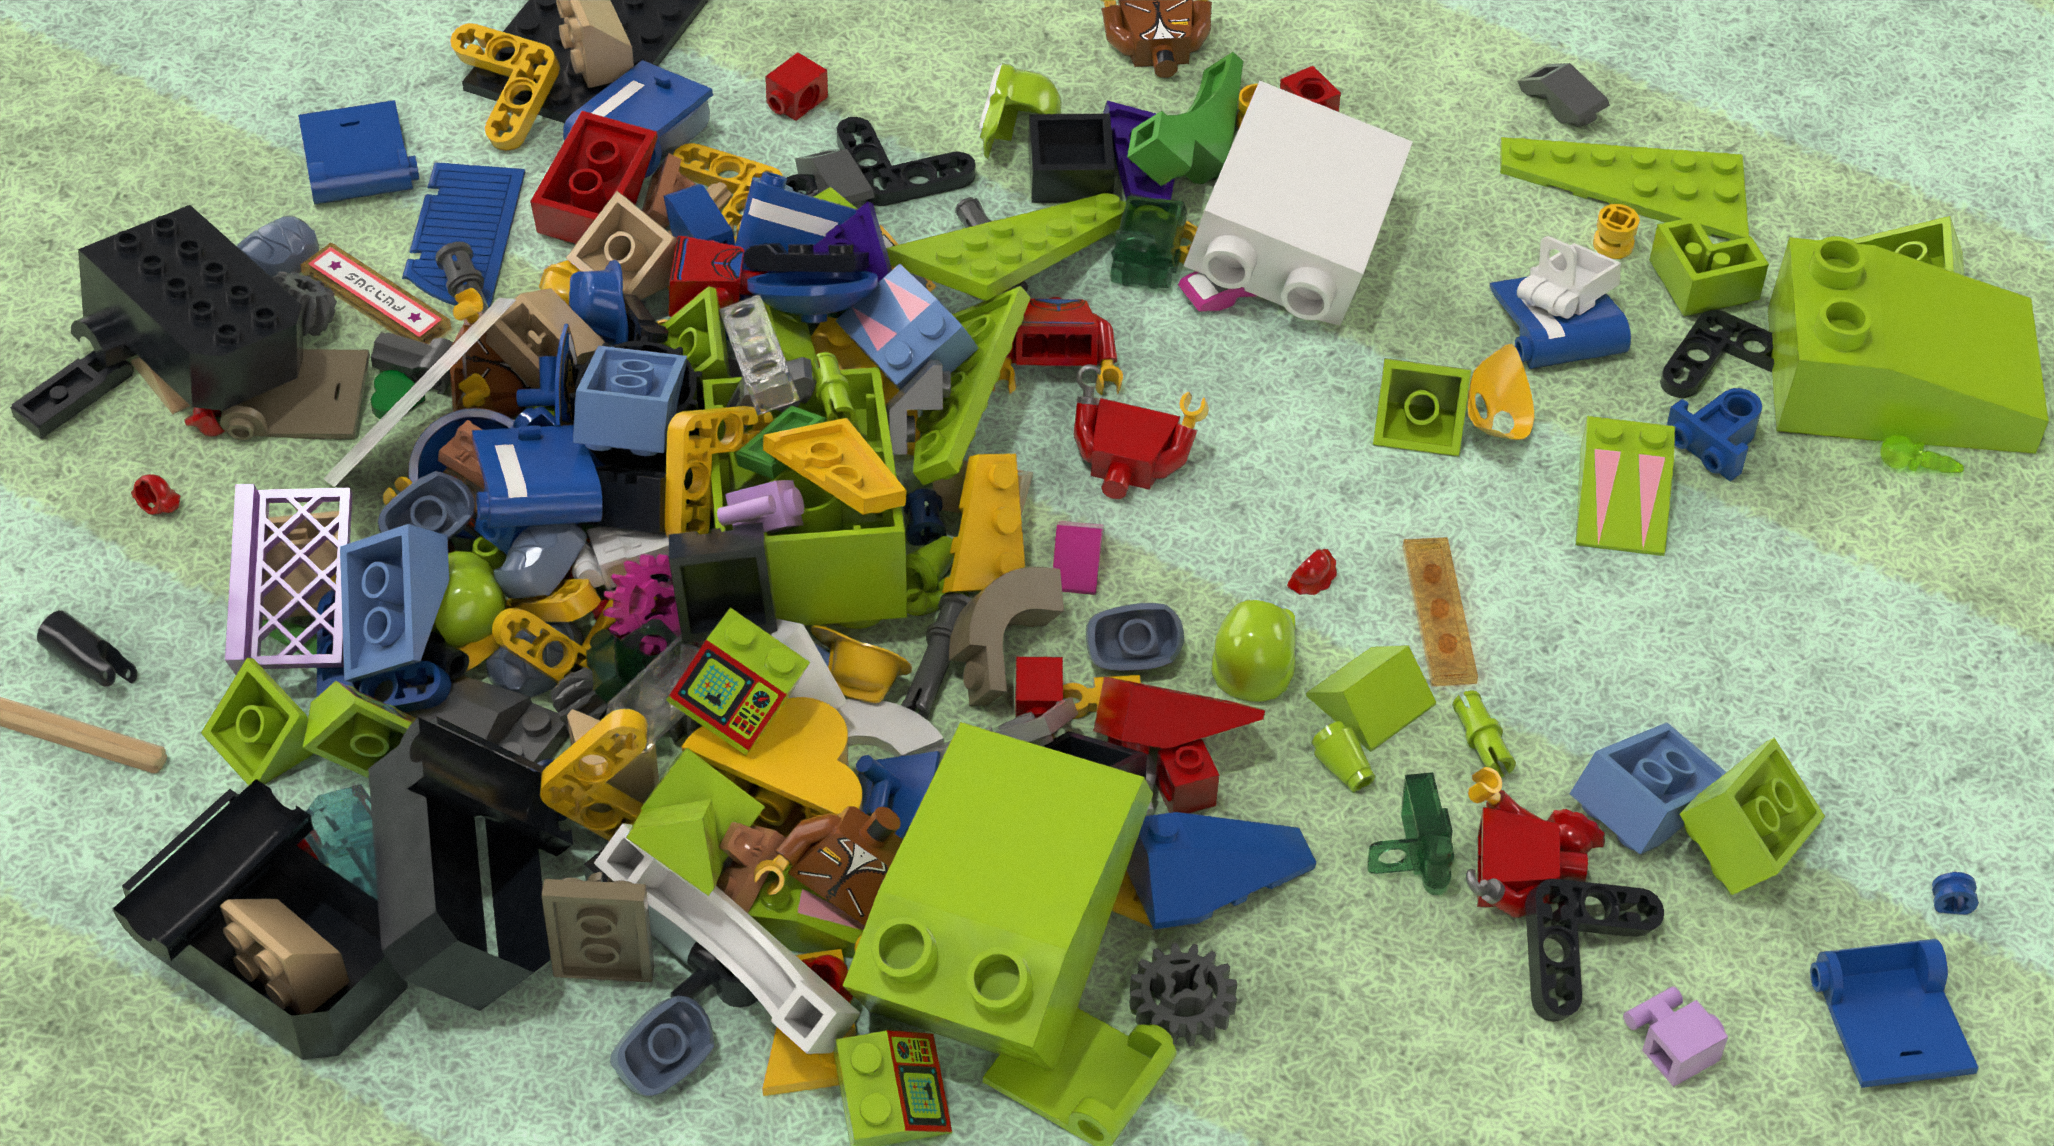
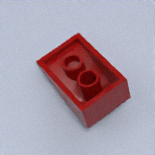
M581 111L530 201L537 233L577 244L616 191L636 205L657 142V131Z
M1104 676L1093 731L1108 736L1107 742L1149 755L1150 746L1168 749L1264 720L1265 710L1233 701Z

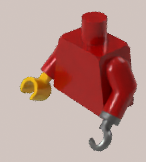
M1092 364L1085 365L1079 369L1076 379L1079 387L1083 389V396H1077L1073 435L1082 459L1091 463V476L1104 479L1101 489L1106 496L1112 499H1122L1126 496L1129 485L1150 490L1156 479H1164L1186 464L1198 431L1194 429L1195 424L1205 419L1209 412L1208 403L1204 397L1200 408L1191 412L1188 411V406L1191 403L1192 395L1190 392L1183 394L1179 404L1185 416L1182 424H1180V416L1108 399L1100 398L1099 400V398H1094L1095 387L1085 385L1082 381V374L1085 370L1092 369L1100 375L1101 370Z
M1484 767L1472 775V780L1476 784L1469 788L1468 795L1470 800L1474 803L1487 801V808L1483 807L1478 829L1477 879L1475 869H1469L1466 873L1467 884L1471 891L1477 895V907H1496L1513 918H1520L1526 915L1525 903L1528 893L1547 879L1586 881L1588 870L1587 853L1560 851V827L1556 823L1543 820L1520 806L1504 790H1501V777L1493 768ZM1549 894L1543 898L1544 903L1554 904L1550 902Z

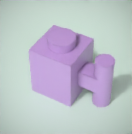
M793 480L772 481L727 493L725 495L728 506L718 508L717 510L720 524L722 526L732 524L733 529L734 526L763 522L764 532H767L768 535L803 526L801 514L804 513V501L800 491L794 486Z
M1674 986L1623 1014L1624 1021L1631 1030H1636L1647 1023L1650 1025L1642 1051L1673 1087L1719 1062L1728 1039V1035L1725 1033L1720 1020L1715 1015L1708 1014L1697 1000L1674 1012L1672 1009L1683 1003L1680 991Z

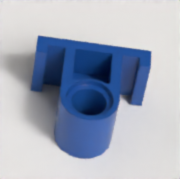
M1733 388L1723 392L1695 414L1687 411L1689 405L1684 399L1679 400L1671 406L1667 425L1675 426V446L1680 449H1687L1702 461L1708 471L1715 474L1719 473L1731 482L1742 473L1749 448L1747 444L1755 437L1762 411L1760 398L1747 389Z

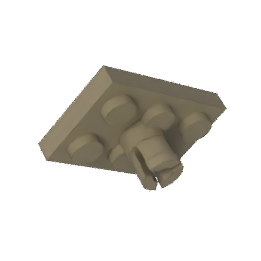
M602 872L591 874L587 881L577 878H564L562 880L544 879L542 902L553 977L634 982L653 981L655 965L646 884H633L624 880L613 881L610 877H608L607 882H603Z

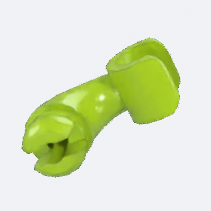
M945 578L938 583L939 590L935 592H924L914 587L908 589L907 613L913 616H924L938 610L941 596L945 594L942 593ZM955 592L969 597L968 592Z

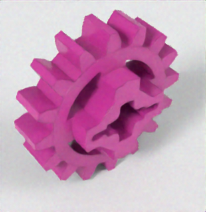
M641 554L640 565L628 560L624 562V568L627 572L625 576L612 574L611 579L618 586L615 591L604 592L606 598L613 600V607L605 609L603 614L604 616L615 618L616 622L612 624L609 631L616 635L624 634L621 640V645L633 649L636 646L638 653L650 655L652 650L657 654L667 655L669 650L668 643L677 648L684 647L669 556L658 554L655 559L653 555ZM662 574L669 579V581H662L658 583V581L652 579L650 575ZM648 626H650L651 629H655L658 632V634L645 635L638 629L641 627L647 628Z

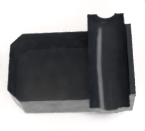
M191 205L158 216L155 219L78 249L83 317L72 323L70 333L79 342L81 337H86L91 342L97 359L106 368L137 355L191 407L222 411L298 378L303 361L302 304Z
M437 716L430 722L418 717L408 727L401 739L400 745L368 769L381 950L403 980L481 1011L551 960L542 902L543 884L539 849L557 857L573 845L572 830L562 831L559 828L558 820L560 813L548 807L540 797L541 776L545 767ZM437 724H439V725H441V726H443V727H445V728H447V729H449V730H451V731H453V732H456V733H458V734H460V735H462V736H464V737H466V738H468V739H470V740H473V741H475V742H477V743H479V744H481V745H483V746H485V747H487V748H490V749H492V750H494V751H496V752H498V753H500V754H502V755H504V756H506V757H509V758H511V759H513V760H515V761H517V762H519V763H521V764H523V765H526V766H528V767H530V768H532V769H534V770H536V771H538V772H534V771H532V770H530V769H528V768H526V767H524V766H522V765H520V764H517V763H515V762H513V761H511V760H509V759H507V758H505V757H503V756H500V755H498V754H496V753H494V752H492V751H490V750H488V749H486V748H483V747H481V746H479V745H477V744H475V743H473V742H471V741H469V740H466V739H464V738H462V737H460V736H458V735H456V734H454V733H452V732H449V731H447V730H445V729H443V728L437 726ZM476 816L485 817L498 957L489 954L487 951L475 827Z
M255 779L240 794L231 789L225 792L124 883L122 888L125 898L113 908V912L123 928L140 946L302 1060L339 1056L408 988V982L400 977L381 950L378 900L296 846L314 830L311 815L297 805L294 810L285 807L274 796L270 787ZM229 801V804L226 807H224L205 826H203L195 835H193L185 844H183L174 854H172L164 863H162L132 892L129 891L150 871H152L160 862H162L171 852H173L181 843H183L191 834H193L202 824H204L212 815H214L223 805H225ZM228 899H278L341 953L350 982L310 1014L298 1015L288 1006L285 1009L279 1008L268 996L265 986L259 980L255 979L252 982L247 980L235 966L233 958L237 954L235 948L223 932V928L227 924L220 905Z

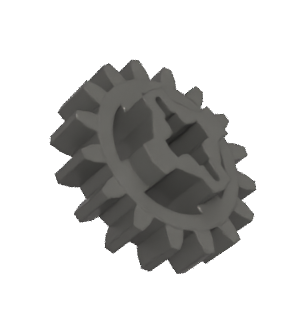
M1172 943L1171 953L1165 955L1158 948L1154 949L1152 963L1141 959L1138 962L1137 974L1131 975L1130 1009L1137 1010L1136 1023L1138 1025L1151 1023L1162 1027L1171 1035L1173 1045L1178 1037H1185L1190 1047L1195 1046L1196 1035L1202 1034L1208 1041L1214 1040L1215 1027L1226 1030L1229 1025L1230 1015H1235L1237 980L1229 979L1230 966L1228 963L1215 966L1216 953L1213 951L1204 957L1199 956L1198 945L1192 944L1188 953L1181 952L1177 943ZM1150 991L1155 992L1154 997L1161 1001L1159 1005L1153 1000ZM1213 991L1215 993L1216 999L1212 997Z

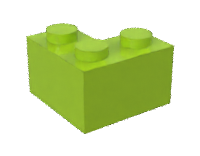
M1696 216L1657 224L1649 259L1684 317L1708 310H1716L1760 300L1769 263L1751 236L1713 244Z

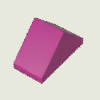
M1071 521L1058 522L1053 568L1060 569L1062 592L1096 595L1104 524Z

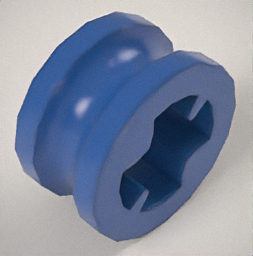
M1950 872L1938 876L1932 883V892L1935 896L1933 900L1935 910L1939 913L1967 915L1972 913L1979 904L1977 894L1975 893L1977 889L1975 879L1963 872Z

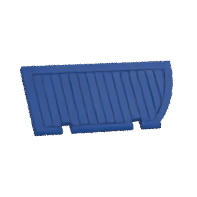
M434 163L427 188L439 189L438 195L426 194L409 251V253H421L420 259H407L402 279H408L420 290L440 301L454 306L459 304L448 293L446 288L448 279L444 270L437 266L435 256L443 246L449 243L465 242L472 248V262L475 269L479 270L483 275L484 287L482 292L488 307H490L516 211L525 169ZM453 255V256H452L453 261H457L456 256Z

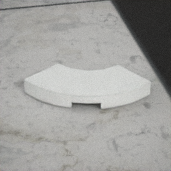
M846 699L847 703L836 708L847 726L848 746L854 744L875 745L891 752L895 757L925 753L932 747L944 743L943 736L924 717L892 702L882 700L879 703H870L856 699Z

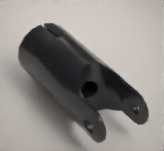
M59 610L53 612L40 625L37 633V642L82 676L88 679L92 678L104 687L113 685L116 674L131 684L137 679V669L133 663L124 658L108 641L66 611ZM128 669L130 670L129 678L126 677ZM105 671L107 672L106 679L103 677V673Z

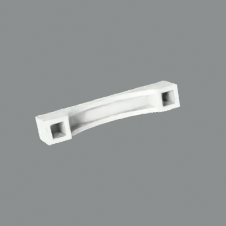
M622 823L594 864L613 881L624 880L633 884H646L648 905L685 931L726 966L765 1007L772 1017L771 1022L807 1054L832 1053L836 1039L845 1036L861 1013L717 886L707 896L628 840L626 836L632 825Z

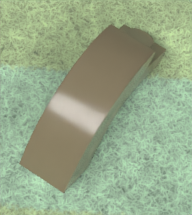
M1025 567L1010 571L994 580L961 610L950 637L949 661L966 662L963 681L968 689L969 706L989 705L1007 692L1003 636L1008 625L1046 626L1064 612L1060 569Z

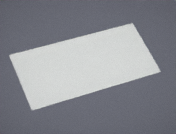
M498 298L327 474L324 480L335 487L502 316L516 299Z

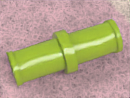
M829 352L819 353L816 356L819 360L820 368L814 358L811 359L812 373L816 380L814 388L816 399L824 406L827 421L846 418L845 414L847 413L849 421L853 424L856 420V412L849 398L851 394L850 384L841 375L836 356Z
M1477 691L1463 692L1470 708L1465 706L1463 700L1458 695L1454 699L1452 706L1466 729L1465 738L1469 747L1476 749L1485 767L1493 768L1501 778L1505 775L1498 761L1503 762L1510 774L1516 766V761L1511 756L1502 739L1503 730L1496 719L1490 717L1482 702L1481 695Z

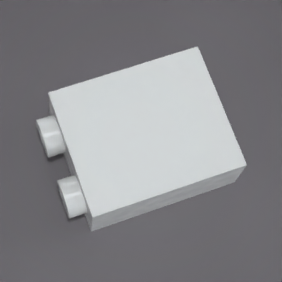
M1259 81L1206 205L1183 266L1206 275L1209 280L1218 286L1229 289L1243 287L1249 293L1284 306L1288 312L1298 318L1319 320L1340 326L1365 271L1413 141Z

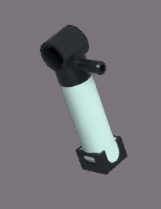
M604 848L584 863L586 881L591 874L602 872L603 882H607L608 876L594 864ZM648 905L651 935L695 971L671 992L670 997L685 996L694 999L709 985H712L716 988L719 998L729 1006L741 1008L750 1006L758 1001L752 992L737 977H733L735 975L715 956L676 924Z

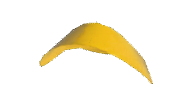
M1507 344L1482 361L1474 370L1468 391V416L1477 428L1488 435L1521 440L1529 436L1533 428L1534 404L1520 355L1514 345ZM1477 393L1482 396L1486 404V419H1483L1477 410L1475 403ZM1500 411L1509 413L1514 420V427L1507 434L1492 429L1494 416Z

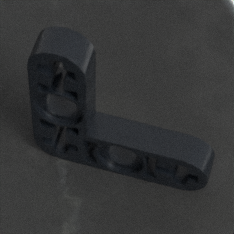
M848 117L838 123L839 149H848L872 187L875 198L865 201L871 202L875 206H887L969 186L975 179V160L967 153L959 151L949 152L892 166L873 126L868 120L861 117ZM852 133L861 136V144L856 145V140ZM863 159L877 161L872 166H862L857 162ZM921 176L929 181L923 184H915L910 182L909 179ZM879 177V183L885 190H879L877 186H874V178Z
M1721 310L1705 311L1699 316L1665 365L1660 379L1661 388L1670 396L1677 398H1687L1694 395L1724 352L1772 372L1774 366V359L1770 358L1773 350L1772 332ZM1716 324L1723 327L1722 329H1718L1717 332H1714L1709 329L1710 327H1714ZM1734 332H1738L1736 341L1730 340L1734 336ZM1746 341H1757L1765 347V350L1762 352H1752L1747 350L1743 343ZM1692 349L1702 350L1707 353L1709 359L1697 361L1689 357L1687 352ZM1684 367L1690 370L1687 381L1684 380L1681 384L1674 381V378L1677 379L1681 375Z
M1547 879L1530 890L1526 897L1525 909L1532 1006L1536 1013L1544 1020L1555 1022L1569 1017L1578 1011L1581 1006L1582 983L1578 931L1633 937L1646 935L1660 926L1664 919V908L1659 897L1652 891L1644 888L1563 879ZM1548 894L1550 902L1558 904V909L1553 913L1551 905L1543 902V898ZM1587 897L1597 898L1602 903L1605 910L1603 920L1595 919L1589 915L1585 906ZM1637 904L1638 911L1646 913L1647 918L1641 922V917L1638 913L1625 912L1620 916L1619 914L1620 911L1629 910ZM1551 921V926L1544 927L1545 924ZM1545 939H1554L1561 945L1564 953L1562 962H1555L1548 958L1543 947ZM1556 974H1564L1562 977L1556 978ZM1555 989L1556 996L1562 997L1565 1000V1003L1559 1007L1557 999L1549 997V992Z

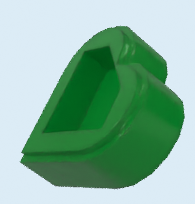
M387 370L378 374L374 379L375 392L370 399L372 413L375 417L381 419L415 383L406 375L396 370ZM425 395L411 409L424 402Z

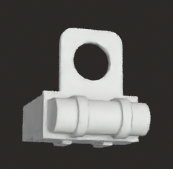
M1546 236L1540 243L1539 265L1530 268V276L1519 284L1517 296L1531 306H1539L1548 310L1551 315L1569 319L1574 313L1581 315L1594 307L1596 299L1620 285L1621 263L1573 243L1569 245ZM1552 249L1560 251L1549 258V253Z
M602 526L588 529L587 533L590 543L586 540L579 555L572 564V574L574 579H588L594 588L604 585L606 591H612V588L618 586L611 579L612 574L622 576L627 574L624 568L625 561H633L640 565L641 554L653 555L655 559L658 554L669 556V539L665 532L652 533Z

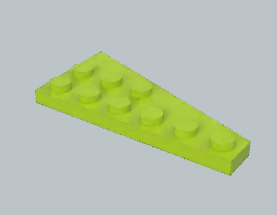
M1501 137V174L1544 187L1551 185L1573 192L1574 196L1584 199L1591 197L1608 202L1609 205H1626L1634 209L1638 215L1664 223L1696 216L1708 236L1714 234L1731 240L1749 236L1742 154Z
M1103 193L887 247L886 250L891 266L896 267L901 264L909 273L988 301L1131 223L1132 211L1136 205L1121 201L1117 195Z
M1021 286L952 314L965 328L979 349L950 374L951 395L950 398H943V410H922L923 415L917 418L916 428L922 434L921 438L915 443L913 474L923 485L939 479H950L963 466L966 451L976 435L975 430L982 413L988 407L987 401L995 383L1000 378V370L1006 356L1012 349L1013 339L1018 327L1024 320L1023 315L1031 299Z

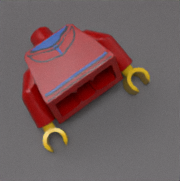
M678 236L670 285L667 286L669 290L668 317L675 315L708 286L716 289L722 317L738 315L741 295H752L748 290L747 280L753 276L768 272L745 270L743 259L745 250L742 247L718 243L714 240L707 241ZM667 319L657 321V323L659 325H662L667 321Z
M1050 297L1049 299L1031 298L1023 315L1024 320L1018 327L1013 339L1012 349L1006 356L1000 370L999 380L1009 381V394L1016 389L1015 371L1011 366L1013 363L1015 365L1085 366L1089 364L1097 366L1098 364L1101 365V374L1097 375L1096 391L1102 395L1104 381H1111L1116 385V392L1118 394L1123 381V373L1118 367L1114 366V363L1117 362L1114 331L1111 324L1099 315L1092 313L1087 301L1082 299H1062L1060 297Z

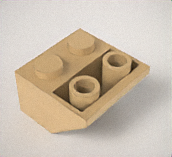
M556 0L561 18H564L565 24L559 25L562 44L565 49L571 48L570 57L573 69L576 74L582 73L588 88L612 83L634 67L631 43L611 0Z
M551 288L518 295L514 298L516 301L487 330L486 343L532 389L540 388L539 357L557 356L564 324H569L580 365H584L594 355L597 347L605 343Z
M339 511L311 513V515L325 528L339 515ZM293 515L270 517L268 520L279 529ZM304 519L286 537L301 550L320 532ZM268 529L267 539H268L271 535L274 534V533H273L272 531H270L269 529ZM339 529L333 534L337 540ZM326 540L308 558L323 572L337 558L338 549ZM280 541L266 554V564L277 572L295 554ZM302 562L284 581L299 594L317 575ZM265 571L266 582L271 578V576ZM324 583L306 602L317 612L320 599L332 589ZM278 584L264 597L263 607L274 617L293 598ZM299 606L289 617L310 614L302 606Z
M228 899L220 905L227 924L223 928V932L235 948L237 954L233 958L235 966L247 980L251 982L255 979L259 980L265 986L268 996L279 1008L285 1009L288 1006L298 1015L310 1014L350 982L341 953L278 899Z

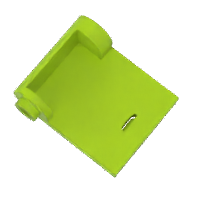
M1077 1007L1063 1050L1053 1071L1000 1054L983 1076V1083L1093 1146H1112L1173 1062L1177 1052L1171 1035L1158 1025H1137L1128 1036Z

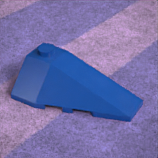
M1173 812L1145 816L1126 870L1152 928L1155 930L1203 922L1212 917L1214 910L1229 903L1237 906L1247 901L1248 894L1263 887L1273 889L1315 869L1317 862L1298 827Z

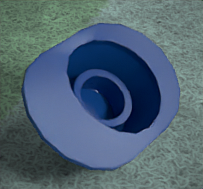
M612 260L608 263L605 270L573 273L570 277V308L597 335L602 336L603 341L610 346L628 342V323L623 298V275L620 263L617 260Z

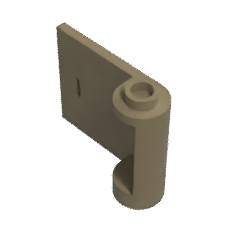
M303 349V361L298 378L222 411L221 427L231 437L238 440H249L253 436L355 439L370 359L369 350Z

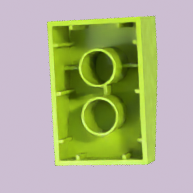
M1831 236L1821 240L1789 237L1768 306L1769 332H1772L1773 338L1771 358L1774 359L1772 379L1776 431L1860 440L2036 454L2049 419L2032 299L2030 297L1875 245L1857 244L1845 237Z
M880 367L840 370L841 375L848 380L851 388L849 398L856 412V420L852 425L897 478ZM742 377L703 380L705 409L726 408ZM813 391L811 398L806 404L800 402L798 408L827 418L824 406L816 399L815 391ZM765 404L763 406V409H767L772 414L774 420L783 413ZM724 419L718 426L717 434L719 441L725 435ZM748 425L744 432L753 430V426ZM738 451L712 454L711 492L714 528H721V532L733 530L732 524L722 526L717 516L718 508L728 506L725 495L727 493L772 481L793 480L794 486L798 488L804 501V513L801 514L803 526L768 535L767 532H764L776 606V619L800 623L804 626L838 623L847 628L862 629L871 627L883 619L907 618L905 528L901 507L888 509L881 513L863 515L790 467H787L776 478L771 479L739 467L736 459V452Z
M960 722L878 890L843 986L870 1012L998 1055L1004 1054L1053 1071L1063 1050L1153 796V792L1145 777Z

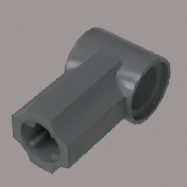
M381 332L374 341V348L371 354L372 367L384 371H400L408 378H412V381L416 384L450 349L453 342L445 338H435L430 344H426L388 332ZM450 369L432 387V389L439 390L437 394H443L451 383Z

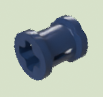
M927 488L917 489L906 495V503L903 506L904 512L909 516L906 538L913 546L927 545L942 536H946V527L940 521L939 514L943 508L942 497L934 490ZM924 529V535H921L920 531Z

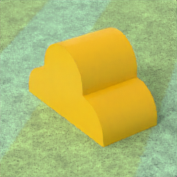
M807 697L788 698L747 755L704 726L694 731L681 746L682 751L688 748L765 806L752 825L775 830L785 837L804 819L827 813L838 815L848 806H854L863 811L862 787L856 774L849 768L846 723L835 708L818 699Z

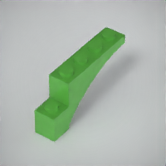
M1231 52L1206 68L1203 72L1196 98L1186 113L1167 115L1160 111L1132 129L1128 158L1160 186L1175 177L1180 178L1184 175L1194 184H1204L1212 178L1217 179L1232 147L1243 60L1234 52Z

